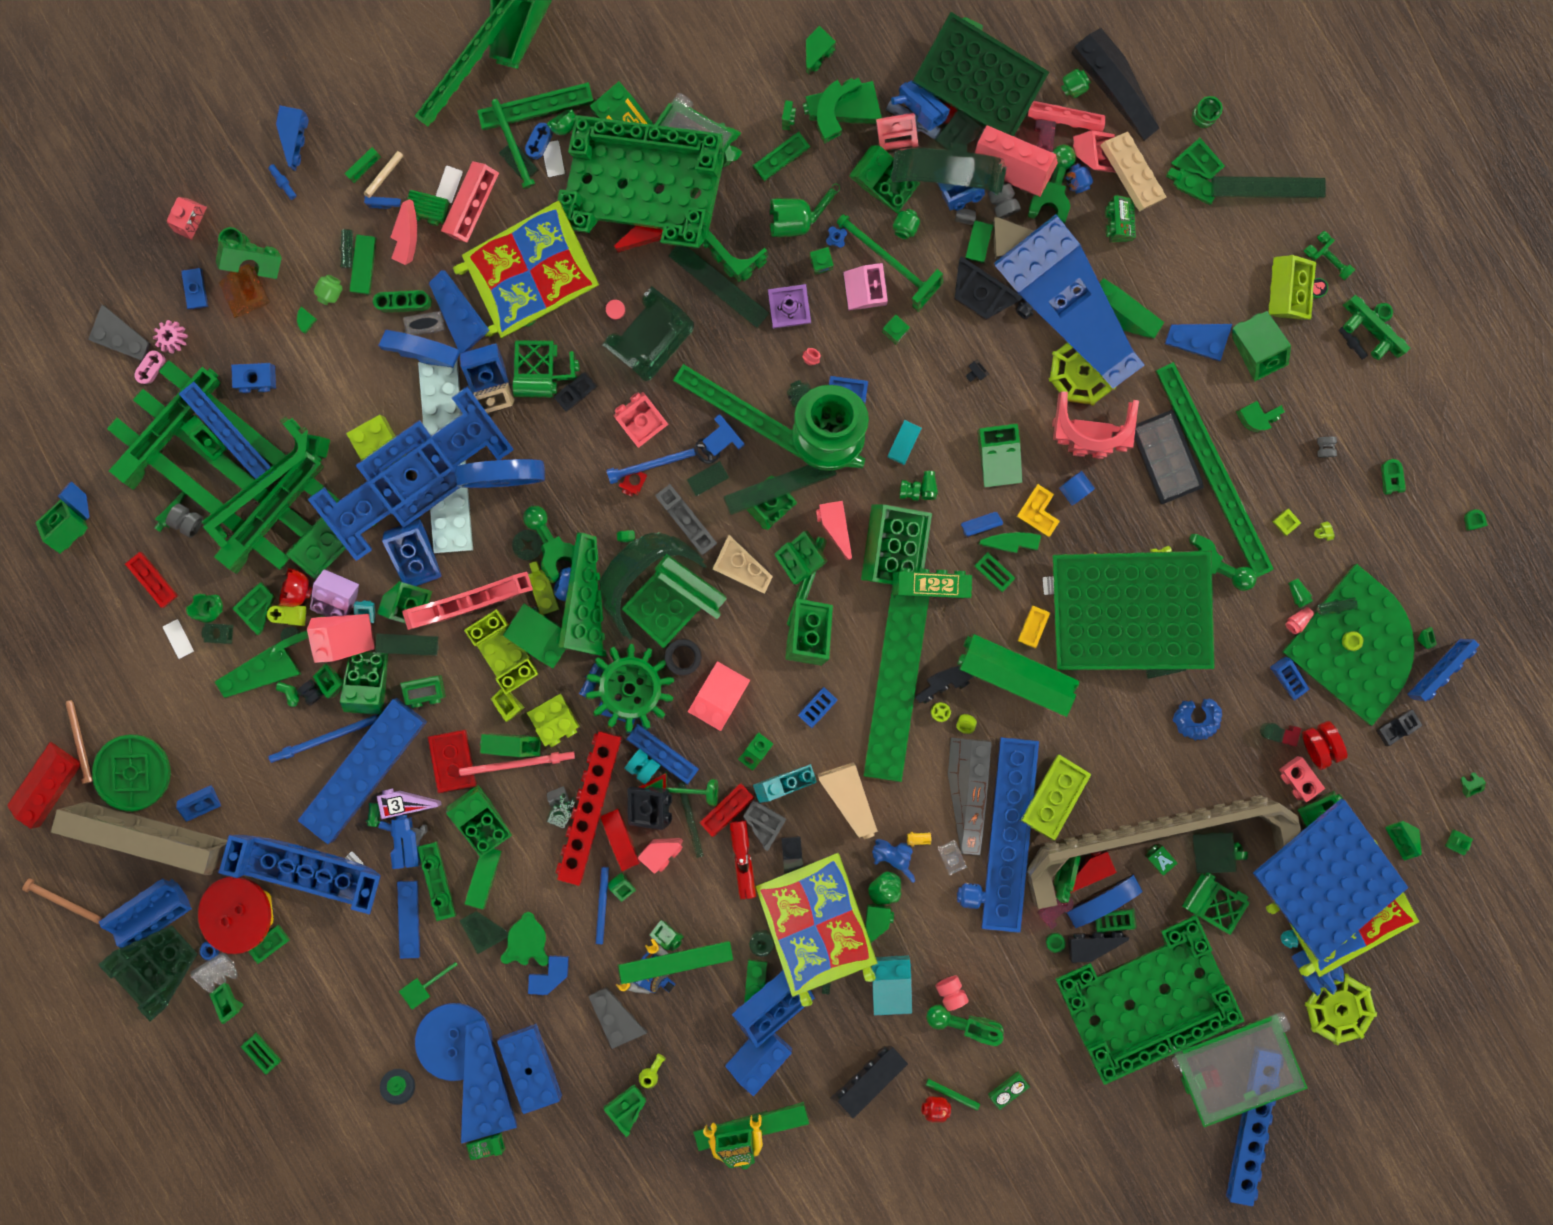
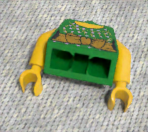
M751 1115L750 1126L754 1129L753 1131L751 1129L716 1135V1138L714 1135L717 1130L716 1124H711L712 1131L706 1125L703 1133L706 1137L710 1138L708 1142L714 1158L724 1162L728 1168L741 1167V1169H748L751 1164H754L755 1156L759 1155L763 1146L762 1132L759 1130L762 1121L761 1115H759L758 1122H754Z

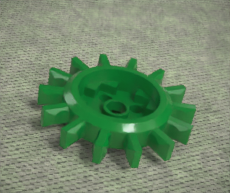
M629 644L627 657L620 658L616 648L612 647L609 651L614 662L607 665L600 658H597L594 662L597 667L604 671L602 676L587 675L586 680L599 684V690L586 693V699L600 698L602 705L595 709L593 715L596 717L605 710L609 711L612 717L608 721V728L611 729L616 724L617 718L626 720V733H630L633 728L632 720L639 718L643 728L647 730L650 728V721L646 715L650 711L660 719L666 715L656 704L658 700L666 703L673 701V696L661 693V686H669L674 682L673 677L660 679L657 674L658 671L665 667V660L658 662L654 667L647 662L651 657L652 649L648 648L644 652L643 658L639 659L634 657V644ZM622 676L624 682H619L617 677ZM641 679L643 681V684L638 685L636 683V680ZM631 684L635 689L634 693H625L624 686ZM615 695H620L621 701H616ZM634 698H639L641 702L639 704L634 703Z

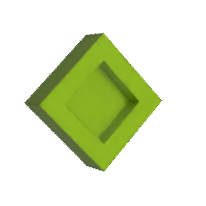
M1286 509L1272 521L1284 536H1287L1301 524L1289 509Z

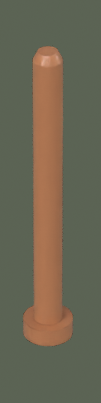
M72 700L66 701V708L84 779H81L82 784L93 782L74 702Z
M30 878L22 888L25 892L32 891L97 924L103 919L101 916L34 884V880Z

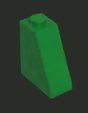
M481 734L480 753L512 757L540 756L541 739L539 736Z

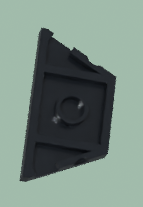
M962 256L960 257L954 300L987 320L1022 299L1021 295Z

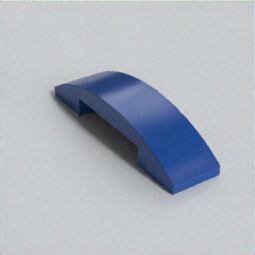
M1134 875L1116 883V886L1087 902H1081L1067 910L1066 912L1074 927L1078 928L1116 910L1143 891Z

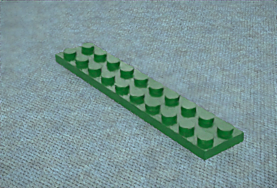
M891 589L863 775L865 777L902 782L929 597L892 595Z

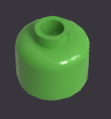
M331 275L320 277L314 288V294L318 297L317 300L325 305L337 302L343 289L340 284L341 281Z

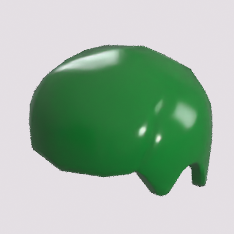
M572 109L566 110L547 122V125L554 134L566 135L572 132L576 115Z

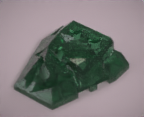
M171 925L148 937L113 951L98 965L110 979L115 978L139 1004L137 1007L139 1011L151 1022L166 1009L198 953L176 928Z

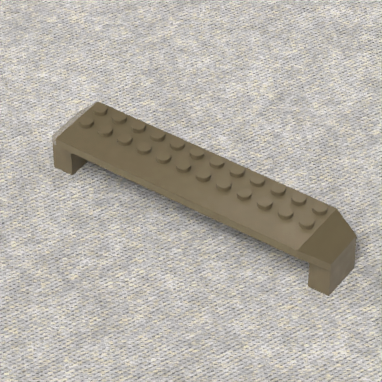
M1259 795L1251 797L1250 801L1244 802L1243 799L1232 801V805L1228 806L1217 804L1213 806L1214 809L1210 810L1199 808L1192 814L1181 812L1177 813L1176 817L1173 818L1163 816L1157 818L1155 822H1150V820L1138 822L1139 825L1131 827V824L1122 825L1119 830L1115 831L1112 828L1101 830V834L1097 835L1086 833L1082 835V838L1078 839L1068 837L1064 838V842L1056 843V841L1044 843L1045 846L1039 848L1026 870L1033 904L1038 909L1057 905L1052 877L1070 857L1256 816L1270 823L1275 848L1279 851L1301 833L1298 816L1280 803Z

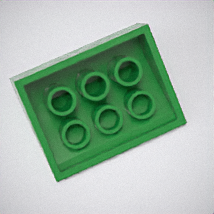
M872 504L861 580L893 585V572H900V568H911V572H918V569H924L932 513L889 505Z

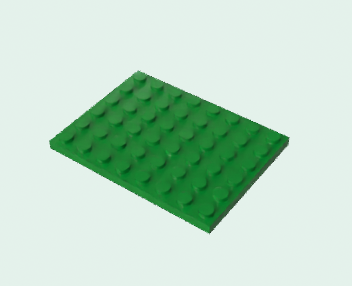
M1212 551L1053 555L1057 670L1215 668Z

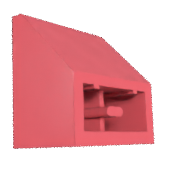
M681 838L653 839L640 853L638 859L654 874L658 870L662 872L670 862L668 859L671 856L675 858L682 850L681 844L683 840Z

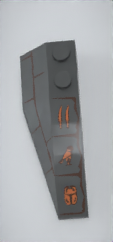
M951 737L948 780L961 854L980 855L987 801L991 741Z

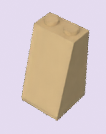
M852 762L819 773V781L858 837L867 839L875 836L874 833L878 831L855 763Z

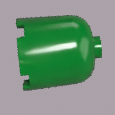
M775 198L770 200L769 215H773V223H770L771 237L802 236L809 231L811 223L815 221L814 211L810 210L808 202L803 199Z

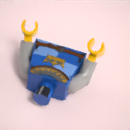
M651 939L653 945H645L647 952L641 959L668 954V952L657 945L655 939ZM668 974L627 984H616V986L621 991L628 990L645 994L655 993L661 986L669 993L675 986V983L668 978Z

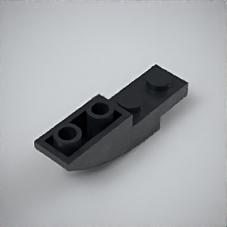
M960 665L942 670L927 678L926 680L930 686L914 697L918 703L923 702L926 704L934 698L933 694L938 691L942 693L950 688L948 684L952 683L954 688L959 687L962 689L970 684L969 680L974 676L959 670Z

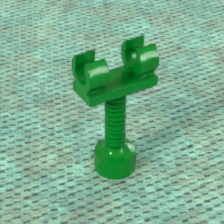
M1323 231L1317 239L1325 246L1318 252L1314 246L1309 245L1304 250V253L1312 261L1324 255L1329 262L1340 271L1338 276L1345 281L1355 271V268L1350 264H1342L1330 252L1328 247L1335 240L1327 232Z

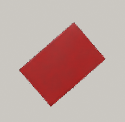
M460 730L428 736L437 792L442 793L477 786L474 774L460 776L459 772L461 768L473 767L467 731Z

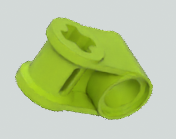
M272 606L267 611V617L273 623L305 626L306 606ZM279 612L281 613V616H274V613Z

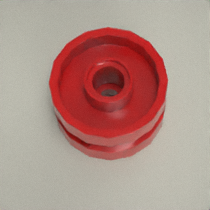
M1330 721L1319 724L1317 730L1310 728L1302 732V739L1306 750L1318 769L1323 770L1332 765L1331 760L1339 763L1348 758L1343 739Z

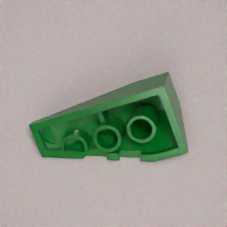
M1103 278L1099 283L1123 331L1154 339L1163 326L1164 321L1119 287Z

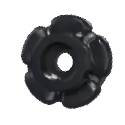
M1018 303L1019 306L1016 308V312L1020 317L1027 320L1030 316H1033V307L1029 303Z

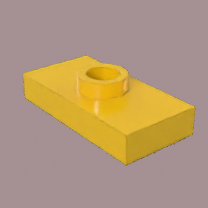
M1032 606L1017 641L1036 648L1050 612Z

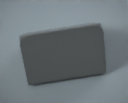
M963 208L956 211L955 222L974 224L976 219L975 210Z
M564 786L547 793L548 802L555 815L573 808Z

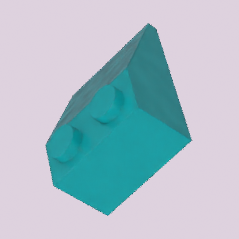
M909 955L876 957L878 964L871 966L876 977L872 981L874 1015L911 1014L912 987Z

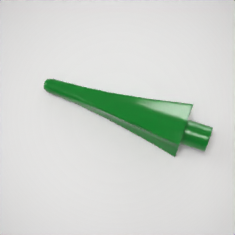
M182 491L155 518L158 521L154 527L156 530L161 532L164 527H170L165 523L166 518L176 504H181L186 496L185 492Z

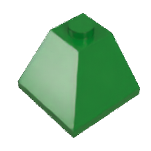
M399 581L383 595L377 614L388 619L406 623L402 611L428 604L433 591Z

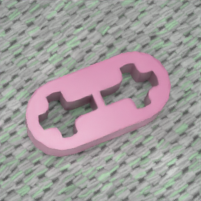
M150 351L135 371V379L144 385L151 384L159 374V370L164 366L165 356L160 352ZM153 356H154V357H157V359L159 360V363H158V364H157V363H153V362H154V361L152 360V357H153ZM142 372H147L148 379H143Z

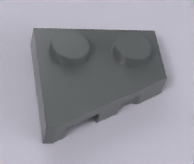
M754 799L743 816L767 851L786 821L785 817Z

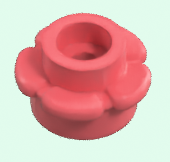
M808 348L803 352L802 357L806 364L812 366L819 364L821 355L816 349Z

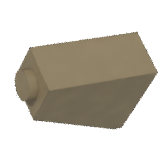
M995 217L992 221L994 259H1000L1034 231Z

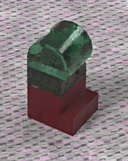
M1267 722L1261 726L1260 733L1266 739L1297 747L1302 728L1289 725V729L1286 730L1280 728L1275 723Z

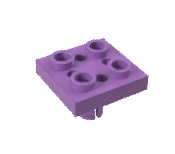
M806 284L768 289L773 329L811 324Z

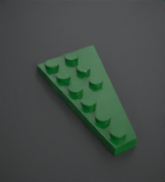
M577 533L559 647L606 657V650H603L605 633H602L601 622L603 621L601 590H598L600 574L597 573L596 562L598 561L597 538L589 534Z

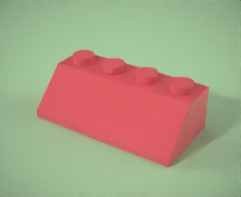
M986 126L977 143L972 162L974 169L1039 197L1058 164L1056 154L990 126Z

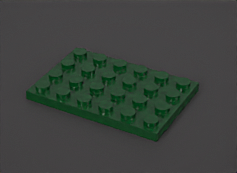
M950 12L912 83L985 127L990 126L1014 137L1047 78L1049 71L953 12Z

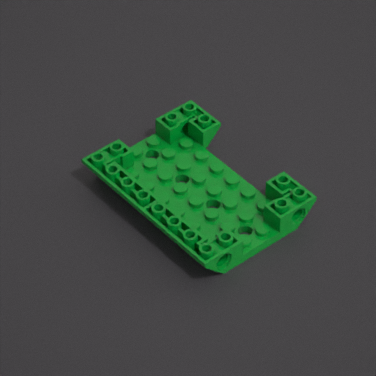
M576 115L568 153L573 157L567 188L566 190L560 189L557 200L560 201L573 231L589 233L600 220L663 229L661 243L699 248L708 236L723 167V135L721 133ZM591 175L592 181L589 184H584L585 177ZM627 180V187L620 189V183ZM659 185H664V191L657 194L655 192L656 188ZM696 190H700L701 195L698 198L693 199L692 193Z
M1197 915L1161 930L1164 946L1098 976L1092 964L1089 963L1056 978L1060 993L1104 1085L1245 1021L1231 989L1225 983L1211 953L1213 950ZM1197 968H1203L1204 974L1202 977L1197 978L1194 976V971ZM1168 984V992L1160 993V985ZM1133 1000V1008L1126 1009L1124 1007L1125 1001ZM1093 1015L1099 1016V1022L1096 1025L1089 1023V1019Z

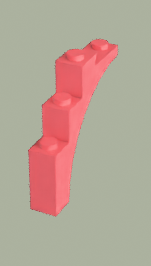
M523 572L452 597L404 610L402 613L407 628L410 630L449 620L461 614L509 600L532 591L533 588L528 573Z

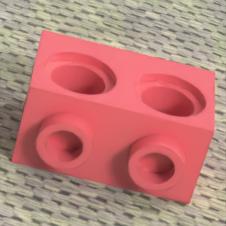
M1297 756L1279 769L1282 773L1280 775L1281 779L1285 784H1290L1293 788L1291 792L1297 800L1301 799L1304 802H1308L1325 789L1303 757ZM1296 767L1298 769V775L1296 777H1292L1291 771L1293 768ZM1308 783L1310 789L1308 792L1304 793L1302 789L1303 785Z

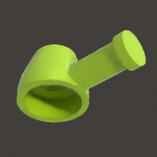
M657 1054V1058L652 1066L641 1071L639 1083L642 1087L652 1088L657 1084V1071L666 1059L663 1055ZM649 1078L651 1082L646 1083L644 1079Z

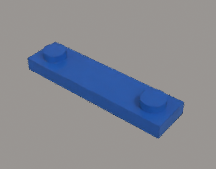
M418 880L398 881L400 959L419 958Z

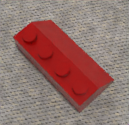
M49 742L7 805L14 818L30 829L40 827L81 767L80 761L52 742Z

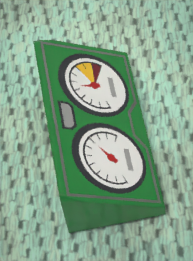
M1018 1071L991 1091L988 1096L998 1109L1001 1110L1030 1088V1086Z

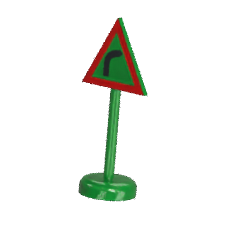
M667 773L639 787L647 789L651 786L667 788ZM711 779L707 784L706 790L667 788L669 793L706 795V801L709 806H716L717 779Z

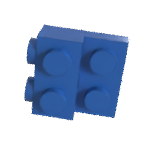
M969 158L933 173V177L950 211L953 209L956 211L961 210L965 207L966 203L971 201L974 203L979 202L985 195L984 185Z

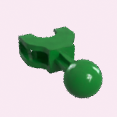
M1059 145L1052 152L1056 154L1058 164L1054 169L1051 182L1047 183L1040 197L1036 195L1032 197L1028 218H1036L1041 207L1051 206L1064 224L1070 210V202L1065 195L1066 186H1063L1062 182L1066 169H1069L1075 163L1076 154L1072 147Z
M530 506L523 514V521L529 529L536 530L544 544L541 547L543 552L541 569L551 583H555L559 578L556 563L560 560H566L572 565L575 546L563 542L559 536L553 538L546 526L548 520L546 511L540 506Z
M1198 534L1190 535L1189 542L1197 547L1199 551H1212V575L1218 572L1230 578L1233 586L1240 591H1248L1255 586L1257 576L1251 568L1239 567L1236 569L1221 562L1223 556L1217 553L1213 541Z
M939 1004L930 1007L927 1011V1022L934 1029L941 1030L947 1026L964 1030V1036L991 1046H998L1003 1041L1004 1028L997 1021L969 1015L968 1020L951 1015L945 1006ZM991 1031H992V1032H996L997 1034H996V1035H992V1034H990V1032H991Z

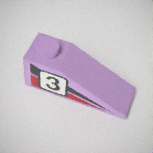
M393 788L383 790L382 795L377 796L382 819L442 805L439 800L403 791L394 792Z

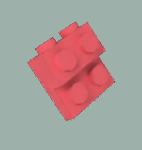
M639 392L635 393L630 397L631 402L626 406L624 404L618 406L615 409L616 414L613 415L638 448L668 425L644 392L641 394Z

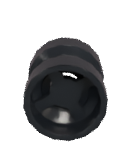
M312 679L304 683L296 691L305 698L308 706L317 702L324 695L320 689L315 687Z

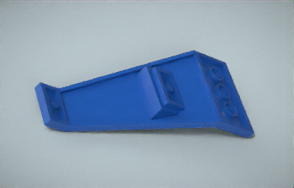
M1057 214L994 263L1017 293L1086 359L1113 389L1144 366L1143 361L1132 349L1080 243ZM1075 287H1079L1078 291H1073ZM1058 300H1064L1062 303H1058Z

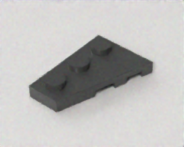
M101 305L88 340L143 361L151 343L112 313L105 305Z

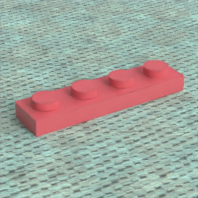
M1033 101L1028 110V117H1032L1035 120H1047L1054 124L1062 123L1073 128L1081 127L1090 131L1103 132L1105 126V115L1037 101Z

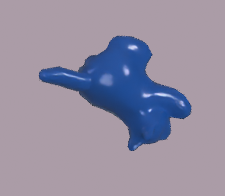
M877 839L875 841L876 845L872 850L875 860L874 864L877 865L880 861H886L895 868L902 870L909 880L914 883V875L908 869L913 853L912 848L907 843H900L893 847L889 842Z

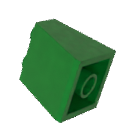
M1268 311L1262 314L1258 313L1250 320L1240 322L1233 327L1232 339L1254 382L1289 365L1291 344Z

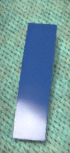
M385 330L378 345L381 350L398 352L402 357L415 358L424 364L454 368L460 354L458 349L445 344L390 330Z

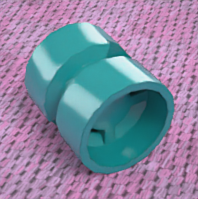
M639 749L624 769L632 775L637 774V779L645 785L661 765L653 759L649 760L648 755Z

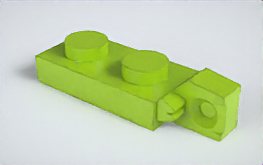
M538 561L529 563L532 573L528 574L540 613L545 615L559 610L552 584L540 569Z

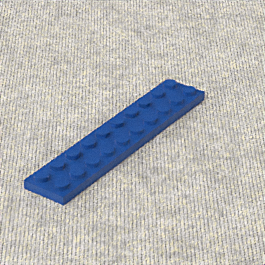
M1000 737L982 929L1019 933L1021 931L1031 827L1020 820L1034 797L1039 741Z

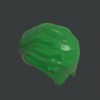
M196 594L193 596L192 603L186 607L188 616L202 623L213 622L223 612L222 600L216 594Z
M884 872L878 876L868 888L871 900L877 905L898 902L901 897L900 877L893 872Z

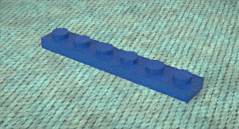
M192 382L179 393L184 401L255 479L271 468L195 382Z

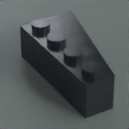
M884 1046L877 1052V1056L873 1060H869L863 1066V1069L855 1074L830 1099L844 1115L854 1119L908 1063L894 1047Z

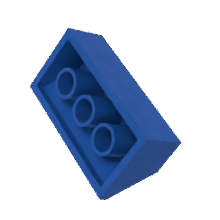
M782 970L780 974L768 982L746 1003L737 1008L732 1016L752 1044L758 1048L805 1006L801 1005L799 995L792 997L784 970ZM809 990L808 993H809L811 999H812V1000L815 999V997H814V995L812 994L811 990Z

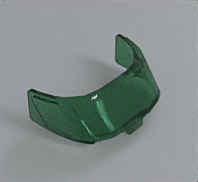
M952 143L951 150L905 148L894 153L891 180L893 183L924 181L969 186L989 190L995 195H999V193H1002L1007 166L1003 158L967 152L968 145Z
M663 533L645 534L628 544L610 562L601 577L602 605L616 628L624 637L627 636L629 640L633 638V635L626 629L620 614L622 595L627 587L649 565L668 554L669 556L680 555L698 563L703 568L707 567L703 562L704 559L691 546L675 536L671 537Z

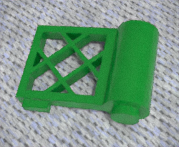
M515 341L514 397H553V394H557V383L553 382L552 379L554 357H557L558 348L557 345H554V341ZM520 346H528L532 351L523 357L519 353ZM541 346H549V353L543 358L537 350ZM535 353L541 360L533 367L527 360ZM525 362L531 370L527 374H519V367ZM545 363L549 367V374H540L536 369Z
M1208 872L1205 875L1201 873L1182 907L1231 935L1250 903L1247 901L1248 896L1240 891H1237L1235 894L1215 882L1217 878ZM1221 889L1225 892L1226 899L1217 902L1216 894ZM1240 900L1243 902L1238 910H1232V901ZM1227 903L1229 912L1220 914L1218 905ZM1215 907L1216 916L1208 918L1204 915L1208 908ZM1230 916L1231 923L1228 928L1222 926L1221 918Z

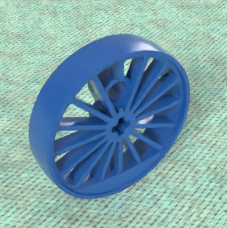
M514 459L458 465L455 467L457 487L493 488L540 483L545 481L544 461Z

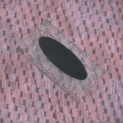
M441 311L403 317L406 334L417 336L445 331Z

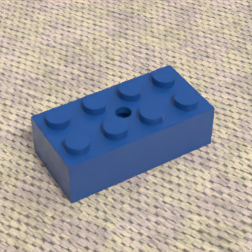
M537 1024L501 1036L497 1042L522 1113L526 1114L559 1102L562 1093Z

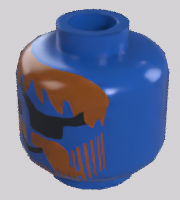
M1080 163L1070 167V171L1065 175L1069 190L1075 191L1078 194L1091 189L1090 185H1092L1093 179L1087 166L1081 167Z

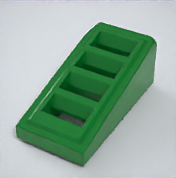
M1134 908L1114 910L1104 915L1106 927L1102 926L1101 917L1095 920L1097 932L1131 930L1137 927ZM1126 914L1129 915L1130 924H1126ZM1117 915H1121L1122 925H1118ZM1109 916H1113L1114 926H1110Z

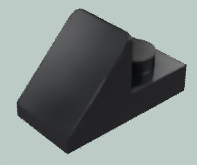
M801 836L781 838L784 875L803 867Z

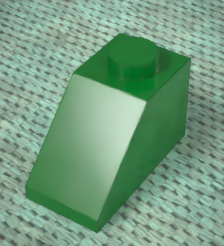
M196 415L181 427L212 461L227 449Z
M867 904L865 929L870 943L888 930L890 923H893L894 912L891 911L890 906Z

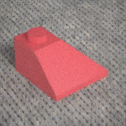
M1092 130L1073 137L1074 151L1080 160L1093 170L1116 173L1100 146L1103 142L1114 138V134Z

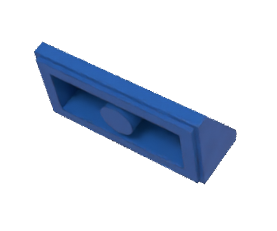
M993 512L963 522L961 527L964 536L968 537L1001 526L1003 521L997 512Z
M210 785L179 799L176 809L187 822L220 807L221 804L214 788Z

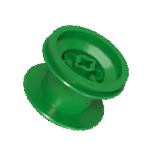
M838 385L818 386L809 390L801 397L795 408V423L792 430V440L800 458L810 466L826 471L842 469L851 464L862 451L865 433L868 428V411L862 399L850 389Z

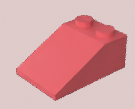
M843 501L820 504L819 509L816 510L817 521L822 523L823 528L846 560H851L852 555Z
M369 614L317 617L310 620L307 632L314 663L336 661L375 649Z
M717 661L688 712L721 731L750 680Z

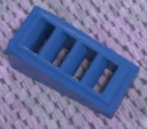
M1283 657L1270 667L1293 700H1296L1310 690L1290 658ZM1289 672H1292V673H1291L1290 675H1288L1286 678L1284 677V676H1285L1286 674H1288ZM1296 678V680L1289 685V682ZM1299 684L1301 685V686H1300L1298 689H1296L1295 691L1292 690V689L1295 688L1297 685H1299Z
M823 687L798 716L813 728L838 699ZM822 694L831 701L829 704L820 697ZM817 700L825 706L824 709L816 703ZM812 705L820 712L819 715L810 708ZM807 711L815 718L813 721L805 714Z

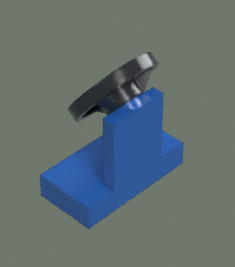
M720 414L714 418L720 427L707 438L699 439L694 446L697 458L707 464L714 463L719 458L720 451L731 442L739 450L745 446ZM698 448L702 449L703 454L708 457V460L699 454Z

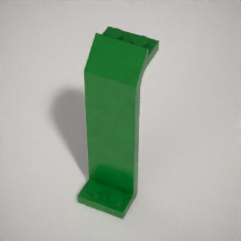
M285 416L280 420L294 438L295 445L293 450L202 521L203 528L221 548L227 544V533L219 524L305 458L308 429L305 427L301 428L293 418L288 419Z

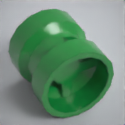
M901 480L899 499L911 498L912 500L919 501L921 482L909 483L907 480Z

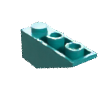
M810 764L753 784L759 803L817 783Z

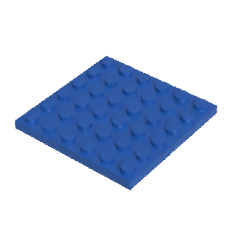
M1344 799L1336 802L1253 872L1254 876L1320 962L1408 889L1406 883Z

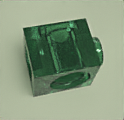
M205 623L201 632L204 643L232 644L233 625ZM216 628L220 631L218 638H215L213 635Z

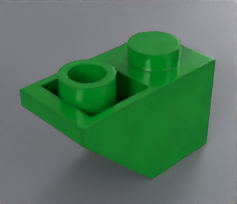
M818 26L806 39V73L808 74L812 71L816 72L822 66L821 62L826 57L830 58L836 51V41L821 26Z

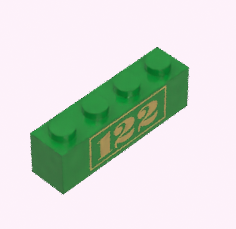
M900 568V572H893L892 595L971 598L972 575H966V571H954V574H948V570H936V573H929L930 569H918V572H911V568Z

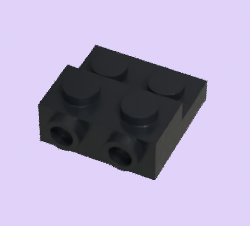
M632 786L627 788L628 825L663 830L671 824L672 813L669 812V806L672 803V795L669 794V789L652 786L648 789Z

